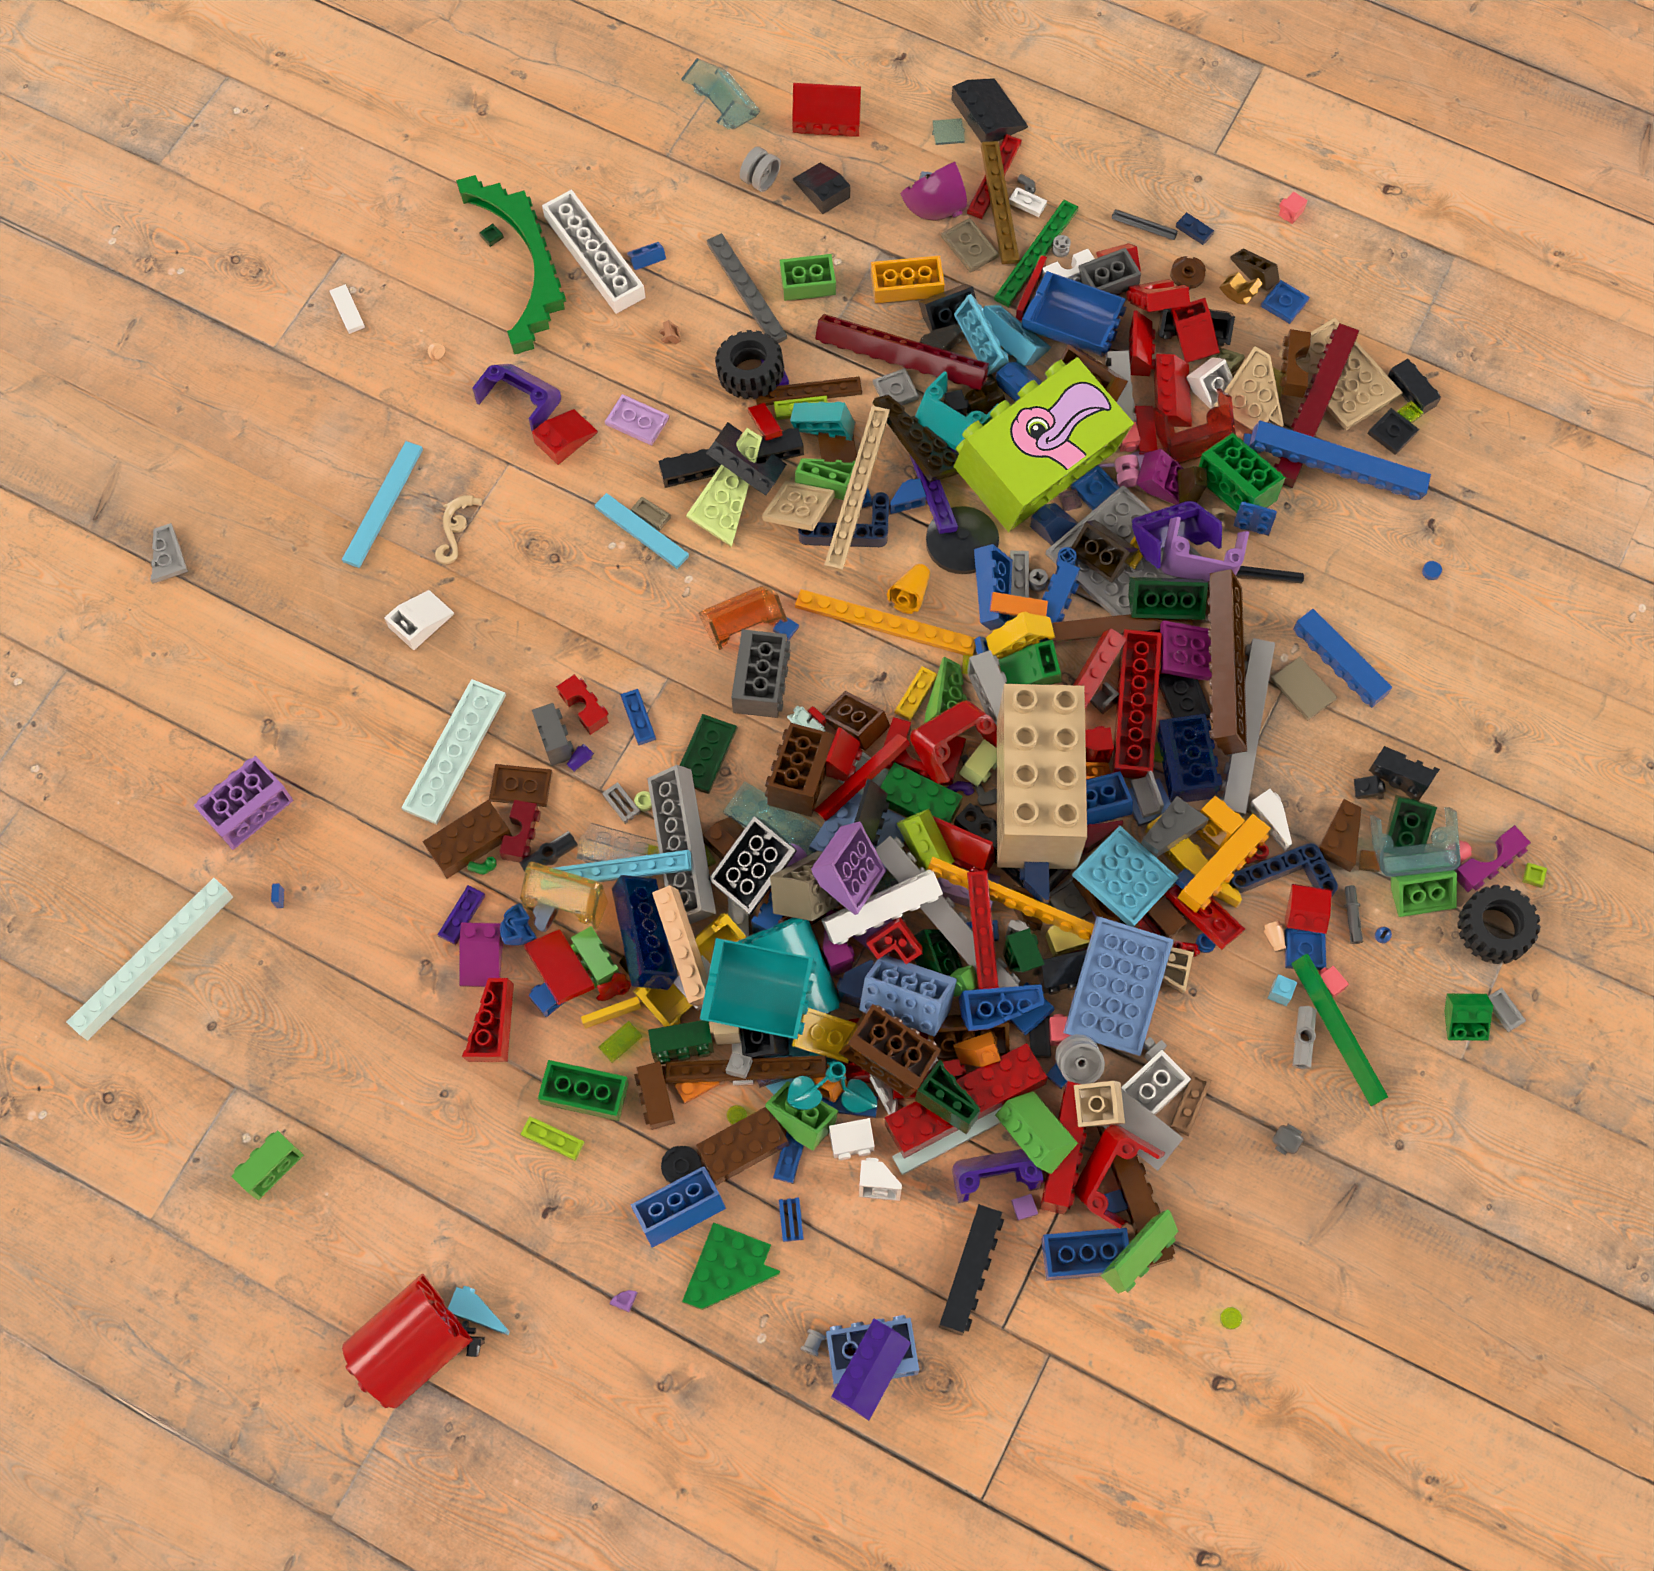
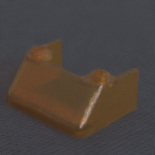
M766 585L751 589L699 612L700 619L713 645L719 650L723 649L722 646L728 644L731 635L742 631V629L745 630L762 622L773 625L778 623L779 619L783 622L788 621L778 593Z

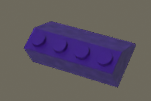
M874 1318L836 1386L831 1399L869 1421L911 1342L894 1329Z

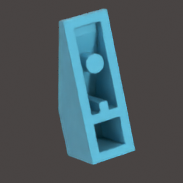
M463 1286V1289L456 1287L448 1307L449 1311L457 1317L509 1335L510 1331L483 1300L475 1294V1289Z

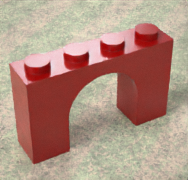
M1170 279L1128 286V302L1148 312L1190 305L1189 287L1185 285L1174 286V281Z
M893 717L884 746L897 734L908 739L911 731V722ZM956 736L947 742L950 748V757L942 765L950 781L940 783V785L947 786L953 784L965 748L966 738ZM906 749L885 767L886 769H891L892 765L897 763L931 780L923 763L910 757Z

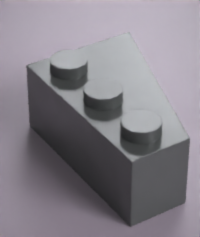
M554 703L533 709L532 713L551 766L570 760L572 757L571 752H574L571 741L567 742L566 736L568 731L565 724L561 725L560 719L563 718L560 709H555Z
M1177 796L1142 839L1141 845L1157 858L1175 847L1179 842L1189 838L1198 830L1205 828L1209 818Z

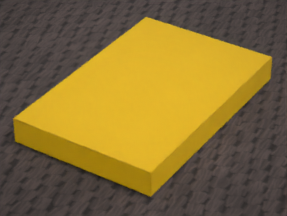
M808 1008L807 1015L803 1014L801 1021L805 1023L803 1035L798 1034V1038L793 1040L792 1046L848 1063L849 1060L839 1054V1051L857 1023Z

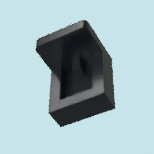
M1377 775L1354 779L1355 797L1357 799L1374 796L1384 799L1383 792H1386V786L1384 781Z

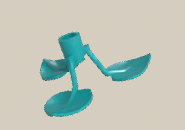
M809 1052L810 1056H822L816 1053ZM828 1057L827 1065L830 1067L826 1070V1077L817 1085L814 1084L811 1078L799 1076L791 1082L788 1089V1104L796 1109L809 1110L816 1107L822 1100V1094L818 1090L821 1085L828 1080L831 1082L841 1080L842 1089L845 1091L841 1096V1101L848 1111L861 1113L877 1107L876 1098L868 1085L861 1080L851 1079L846 1087L845 1066L841 1062H836L837 1060Z

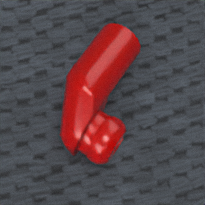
M1176 941L1173 945L1174 948L1194 952L1193 957L1200 954L1199 946L1196 943Z

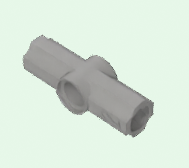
M1300 1006L1298 1008L1292 1066L1299 1069L1311 1068L1313 1042L1316 1038L1315 1022L1317 1009L1310 1006ZM1300 1034L1307 1035L1309 1041L1302 1040Z

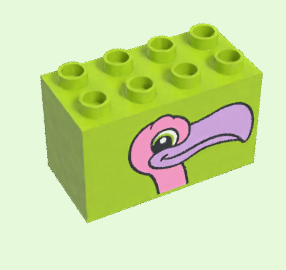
M1078 357L1067 365L1062 360L1054 363L1045 372L1047 379L1040 385L1035 380L1028 382L1018 392L1017 395L1020 399L1013 405H1010L1007 400L998 404L990 413L992 419L984 426L979 420L972 423L962 433L965 439L955 449L959 455L953 467L1008 533L1069 488L1072 483L1114 454L1134 425V422Z

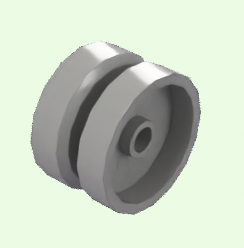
M756 146L747 154L742 163L740 179L748 185H752L758 191L765 192L775 181L780 170L781 160L773 154H768L765 149Z
M1079 1034L1068 1036L1060 1042L1056 1049L1055 1059L1057 1066L1067 1081L1078 1084L1094 1083L1102 1075L1105 1065L1104 1057L1091 1038Z

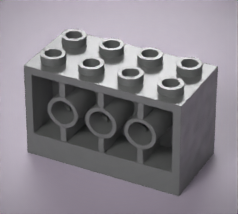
M742 629L731 696L733 713L778 718V713L783 710L782 699L783 695H785V678L788 675L787 664L791 653L787 634Z

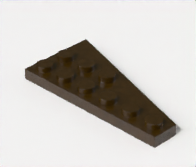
M889 394L874 398L872 402L874 406L890 410L887 424L929 482L959 474L953 467L959 455L957 451H951L943 439L927 426L923 427L918 423L919 419L915 416L911 417L904 411L905 408Z

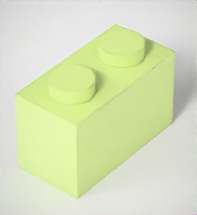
M984 739L965 763L959 774L977 787L982 781L985 783L991 776L989 772L991 768L994 770L997 768V748Z

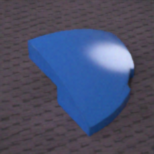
M521 903L509 908L505 912L504 919L500 924V934L506 945H524L537 938L528 924L530 917Z

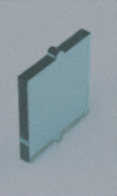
M962 118L932 121V135L935 138V145L965 143V129L962 125Z

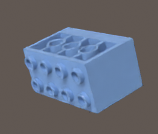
M884 955L876 961L865 977L859 1010L865 1012L872 1004L879 1005L890 1016L901 1019L905 1026L935 1036L950 1013L957 979L911 963L905 964L902 960Z
M900 1315L893 1317L892 1321L887 1322L884 1319H876L894 1329L911 1342L892 1379L918 1375L919 1365L911 1318ZM863 1322L852 1323L850 1328L844 1329L842 1325L832 1326L830 1331H826L834 1388L838 1385L853 1357L845 1354V1352H847L848 1348H852L854 1351L857 1350L870 1324L864 1325Z

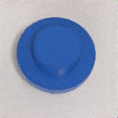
M1204 933L1200 934L1196 939V944L1199 946L1198 949L1203 953L1213 951L1216 946Z

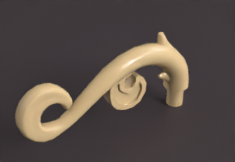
M464 495L443 505V507H446L443 516L444 531L452 546L453 553L446 557L443 555V552L449 549V546L444 544L438 547L435 557L439 563L448 565L453 563L458 557V547L453 532H462L467 526V521L464 516L456 515L453 517L456 523L452 524L451 519L454 512L460 507L464 509L466 506H482V499L474 498L472 495Z

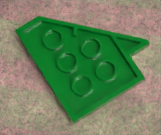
M713 1222L682 1303L704 1310L780 1274L779 1270L764 1265L771 1249V1244Z

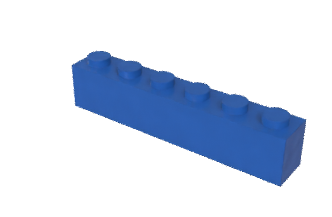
M1311 609L1297 620L1293 628L1296 635L1302 638L1309 648L1315 651L1322 661L1328 664L1335 674L1342 678L1348 687L1361 697L1365 704L1372 708L1389 694L1392 686L1314 609Z

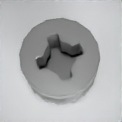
M1058 235L1055 237L1052 248L1055 256L1062 258L1068 255L1071 241L1067 236Z
M1042 569L1031 571L1029 575V588L1035 592L1044 590L1048 579L1047 573Z

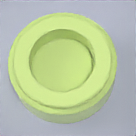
M641 791L635 796V805L640 811H648L652 808L649 792Z

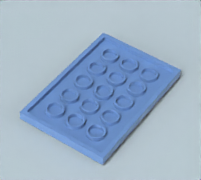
M1097 916L1063 1033L1085 1035L1095 1043L1141 1056L1174 940Z

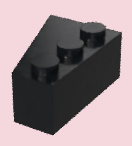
M1384 746L1368 771L1387 781L1393 788L1402 790L1408 797L1420 800L1440 769L1434 767L1432 770L1423 766L1422 761L1417 760L1413 762L1406 759L1407 755Z

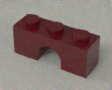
M514 800L509 818L512 824L521 826L522 830L516 836L504 835L499 851L502 860L519 863L530 856V842L535 838V824L539 822L541 811H539L537 804Z

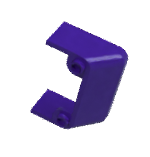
M513 364L489 366L472 387L478 405L481 404L500 380L530 395L531 402L537 406L528 418L531 431L546 421L561 402L559 389Z
M1183 502L1135 517L1132 520V529L1142 556L1157 569L1161 568V548L1165 546L1171 518L1181 517L1177 536L1184 537L1195 545H1202L1209 541L1216 548H1222V522L1196 502Z

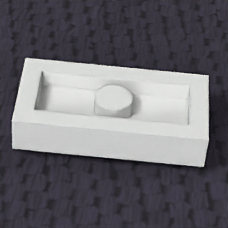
M1017 187L1009 198V203L1039 217L1047 205V200Z

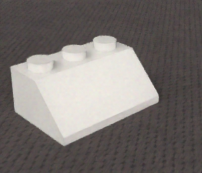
M866 1158V1161L862 1160L859 1197L900 1201L902 1185L885 1164L878 1162L876 1158Z

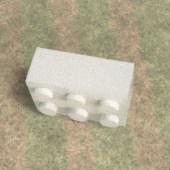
M1161 1050L1121 1088L1156 1115L1189 1083L1191 1078Z

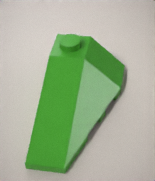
M946 657L942 658L926 709L924 723L957 703L967 700L966 694H963L962 690L964 683L960 664Z

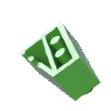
M801 458L795 471V483L834 490V498L844 500L855 461L853 463H843L842 460L824 462V459Z

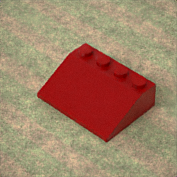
M793 83V133L859 137L861 86Z

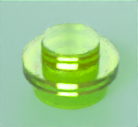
M734 1105L727 1111V1120L732 1125L747 1117L746 1110L740 1105Z

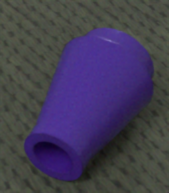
M582 744L576 748L566 765L575 772L579 767L591 760L594 753L585 744Z

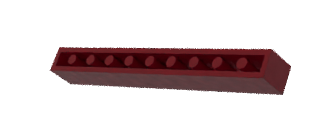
M823 314L818 319L815 340H819L823 344H832L840 349L852 350L856 354H865L872 359L885 360L889 364H898L905 369H914L922 374L934 375L936 378L945 371L947 372V380L955 384L967 385L971 389L981 390L986 383L989 363L827 314Z
M1339 323L1337 329L1333 328L1329 338L1332 341L1330 344H1326L1323 354L1326 355L1324 359L1320 358L1317 365L1319 371L1313 374L1310 382L1313 385L1311 388H1307L1304 398H1306L1305 404H1300L1297 412L1300 415L1298 418H1294L1291 425L1293 431L1315 437L1360 330ZM1278 457L1280 459L1279 464L1275 463L1274 468L1285 477L1283 485L1293 488L1303 463H1295L1287 458Z

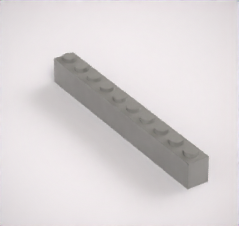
M1255 638L1252 639L1250 645L1247 644L1245 655L1248 656L1247 661H1245L1247 752L1227 755L1230 758L1229 763L1226 762L1224 767V774H1227L1226 780H1222L1220 791L1224 792L1223 797H1219L1234 812L1240 814L1242 818L1246 814L1275 647L1274 642Z
M889 836L875 850L881 862L899 883L926 871L923 867L918 868L915 864L917 860L910 852L906 854L902 849L904 844L898 837L894 839L892 836ZM940 895L938 896L939 899L934 902L920 904V908L970 966L973 965L977 973L973 930L966 924L969 920L962 912L958 914L953 909L956 905L949 897L945 899ZM1000 957L996 959L999 988L1019 986L1018 983L1021 981L1014 973L1009 974L1005 969L1007 965Z

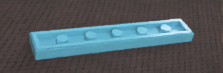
M606 493L594 505L595 509L676 569L689 557L686 551Z

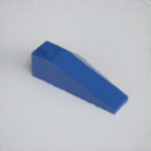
M1041 984L963 991L959 996L961 1017L968 1031L993 1028L1045 1004Z

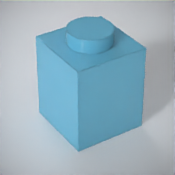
M1278 974L1267 999L1287 1006L1293 996L1297 982Z

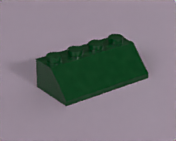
M1130 577L1128 598L1131 617L1205 620L1208 582L1203 579Z

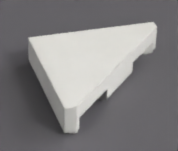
M870 1074V1080L887 1113L890 1115L896 1112L898 1099L893 1100L892 1088Z

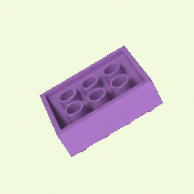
M861 822L841 826L811 868L813 876L817 879L819 885L854 915L859 914L886 871Z

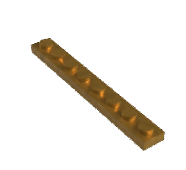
M998 141L982 142L981 152L1001 264H1018L1020 258Z

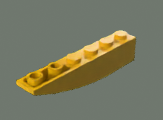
M1161 815L1147 825V828L1145 830L1146 834L1157 822V820L1161 817ZM1190 837L1179 842L1175 847L1164 853L1179 870L1183 871L1186 868L1195 876L1210 861V859H1206L1202 854L1201 848L1191 842ZM1224 882L1221 885L1223 889L1216 897L1237 908L1242 901L1241 894L1237 889Z

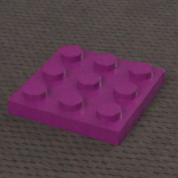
M1162 621L1160 624V633H1162L1161 673L1209 681L1212 678V673L1209 669V662H1211L1209 645H1211L1208 634L1209 629Z

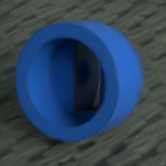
M1380 927L1375 932V939L1382 944L1387 943L1392 937L1391 930L1387 927ZM1385 931V932H1387V933H1386V935H1385V937H1384V939H1383V938L1380 937V936H1381L1382 933Z

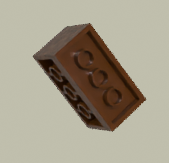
M790 722L789 728L783 732V744L778 746L776 754L778 758L773 760L771 766L772 775L768 776L765 787L767 789L765 797H767V805L812 817L826 776V758L835 734Z
M872 1004L858 1020L840 1049L839 1054L907 1098L918 1089L941 1049L937 1047L934 1041L926 1040L920 1036L916 1029L905 1026L898 1017H892L887 1014L883 1007Z

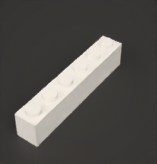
M927 870L870 896L857 915L844 908L821 920L830 941L833 944L837 943L840 945L847 942L848 938L853 935L860 936L866 933V929L880 927L885 923L884 921L890 918L893 920L901 917L902 913L907 910L914 911L921 907L920 904L938 900V896L943 893L934 872Z

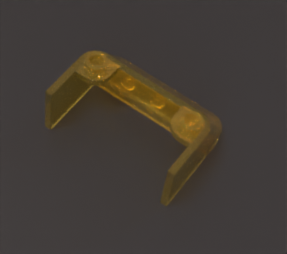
M528 862L520 895L524 908L528 909V907H534V905L537 906L539 903L574 913L579 922L587 925L592 923L593 929L598 930L608 903L602 884L535 862Z

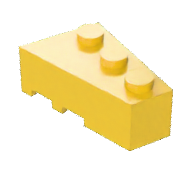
M1021 612L1014 619L1005 622V625L999 629L993 630L986 637L988 650H991L993 656L996 655L998 659H1002L1024 649L1023 647L1039 643L1044 638L1051 640L1055 638L1050 617Z

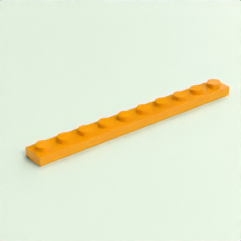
M800 589L795 603V608L968 657L973 656L976 648L975 637Z
M932 857L927 870L933 871L937 878L941 877L953 885H960L968 889V871ZM988 880L991 901L1003 903L1010 909H1017L1027 916L1040 919L1045 924H1052L1059 927L1062 931L1074 933L1081 939H1091L1094 924Z

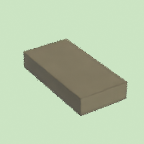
M641 497L631 508L634 514L659 531L671 519L669 513L644 497Z

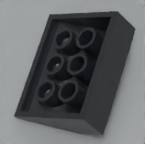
M995 78L965 80L952 86V102L981 143L1000 141L1005 138L1006 134L1011 136L1028 128L1027 123Z
M754 816L708 880L751 915L771 888L770 876L784 869L797 850L765 820Z

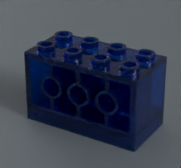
M1206 714L1159 720L1156 735L1160 753L1163 757L1162 767L1170 803L1177 796L1185 802L1212 799L1220 791L1222 777L1221 774H1217L1218 758L1217 755L1214 756L1213 754L1215 743L1210 738L1211 723L1210 720L1206 719Z

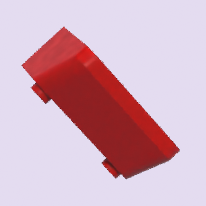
M970 701L957 703L914 729L911 733V742L929 777L935 783L940 784L950 781L942 765L950 757V748L947 742L975 725L983 739L997 748V726L994 720Z
M1111 1125L1102 1134L1077 1181L1074 1191L1076 1196L1091 1212L1121 1229L1128 1221L1107 1209L1109 1205L1107 1197L1098 1191L1114 1158L1118 1155L1124 1159H1131L1141 1149L1154 1158L1160 1159L1164 1157L1165 1152L1123 1127Z

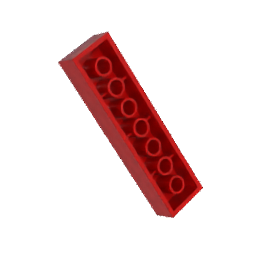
M1124 629L1122 636L1127 639L1120 650L1119 696L1116 707L1112 773L1120 771L1124 778L1139 779L1146 777L1148 771L1153 773L1162 633Z
M1027 1043L1001 1056V1061L980 1067L956 1080L963 1090L965 1089L980 1108L978 1119L1001 1108L1007 1100L1030 1093L1046 1085L1047 1076ZM917 1101L884 1117L885 1126L904 1159L959 1130Z

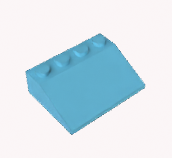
M971 294L968 295L956 310L954 316L977 360L990 364L988 376L999 371L1009 363L1008 355L1002 350L999 338L993 333L992 325L986 319L983 307L978 304Z

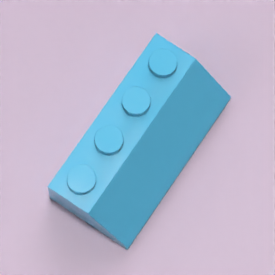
M1001 305L984 306V315L990 321L992 331L999 338L1000 345L1004 348L1003 350L1007 354L1013 355L1020 365H1033L1050 350L1051 346L1035 333L1022 329V323Z

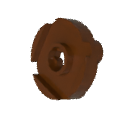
M1183 256L1174 261L1170 277L1177 286L1185 285L1190 290L1203 283L1206 268L1204 263L1198 258L1193 257L1191 259ZM1185 271H1191L1192 273L1191 275L1185 274Z

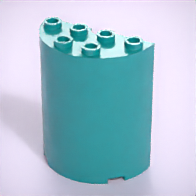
M793 917L774 925L770 929L762 930L737 941L738 943L814 958L813 961L817 962L815 974L810 976V980L814 982L811 994H807L806 1000L810 1001L808 1008L826 1014L840 1008L841 999L809 920Z
M716 938L700 1020L797 1039L798 1034L803 1035L805 1023L801 1021L803 1014L807 1015L810 1001H807L806 997L807 994L812 992L814 981L810 980V976L815 974L817 962H814L812 957Z

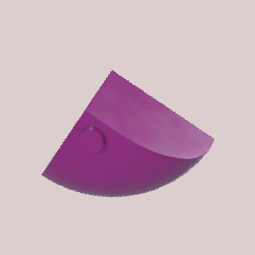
M956 162L936 170L928 179L924 176L914 182L912 188L908 186L900 193L909 210L926 220L936 221L950 216L956 218L963 214L962 211L967 206L966 191Z

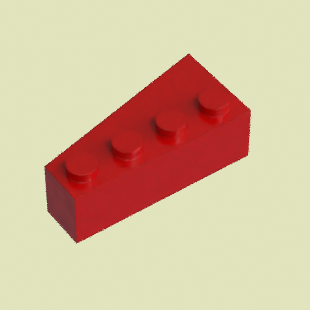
M488 978L480 1001L479 1011L474 1018L475 1023L472 1032L469 1033L468 1043L462 1054V1058L468 1062H508L514 983L508 978Z

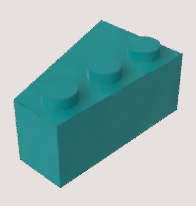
M839 401L833 403H794L790 420L792 426L798 428L799 432L818 435L819 432L827 433L832 438H835V435L845 436L846 440L852 441L856 423L845 402Z

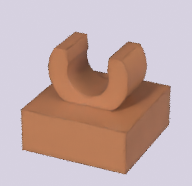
M670 320L663 322L664 328L659 333L665 337L661 338V341L664 343L671 341L674 344L681 342L678 326Z

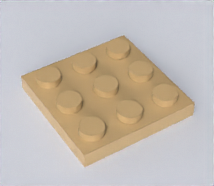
M785 481L763 513V521L813 531L834 499L835 492L830 489Z

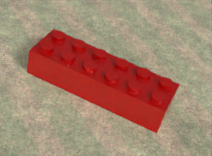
M1070 1081L1067 1082L1063 1091L1058 1120L1078 1144L1052 1174L1047 1172L1040 1205L1042 1210L1063 1215L1073 1205L1075 1194L1071 1193V1191L1077 1185L1079 1173H1075L1076 1169L1078 1170L1083 1153H1079V1150H1082L1087 1134L1083 1133L1086 1127H1078L1074 1085L1081 1084Z

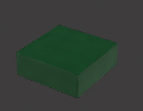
M494 224L479 232L481 238L490 247L504 238L501 231Z

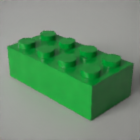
M897 763L892 765L880 787L888 794L887 801L890 802L888 809L907 818L929 809L932 816L951 824L962 805V795Z
M548 1060L537 1099L541 1105L619 1121L629 1081L626 1076Z

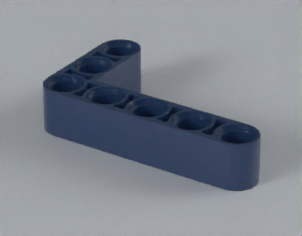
M878 492L873 496L872 524L856 525L850 547L880 548L887 544L889 497L887 494ZM818 522L813 531L798 528L800 543L803 545L830 546L837 523Z
M1313 843L1305 844L1237 871L1229 882L1232 888L1237 889L1239 893H1243L1304 869L1313 887L1324 889L1323 886H1328L1332 891V897L1338 889L1337 881L1319 847ZM1305 852H1310L1313 857H1308ZM1288 859H1293L1296 864L1289 863ZM1270 866L1277 867L1278 871H1273ZM1314 869H1319L1322 874H1317ZM1252 873H1258L1261 878H1255ZM1235 880H1241L1243 885L1236 884Z

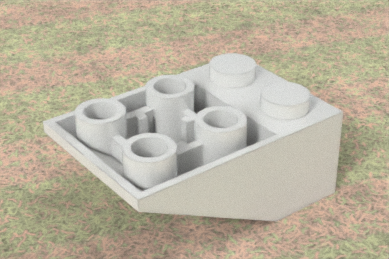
M428 590L398 605L384 619L388 627L411 649L415 650L451 618L454 612Z

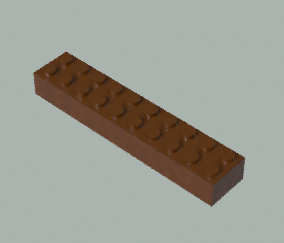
M1232 569L1210 573V581H1208V590L1210 592V597H1208V605L1210 607L1208 620L1211 624V629L1208 630L1211 645H1209V654L1211 656L1209 669L1212 673L1209 683L1212 689L1210 703L1213 707V712H1210L1213 729H1211L1210 733L1212 740H1215L1218 749H1221L1224 755L1247 752L1242 586Z

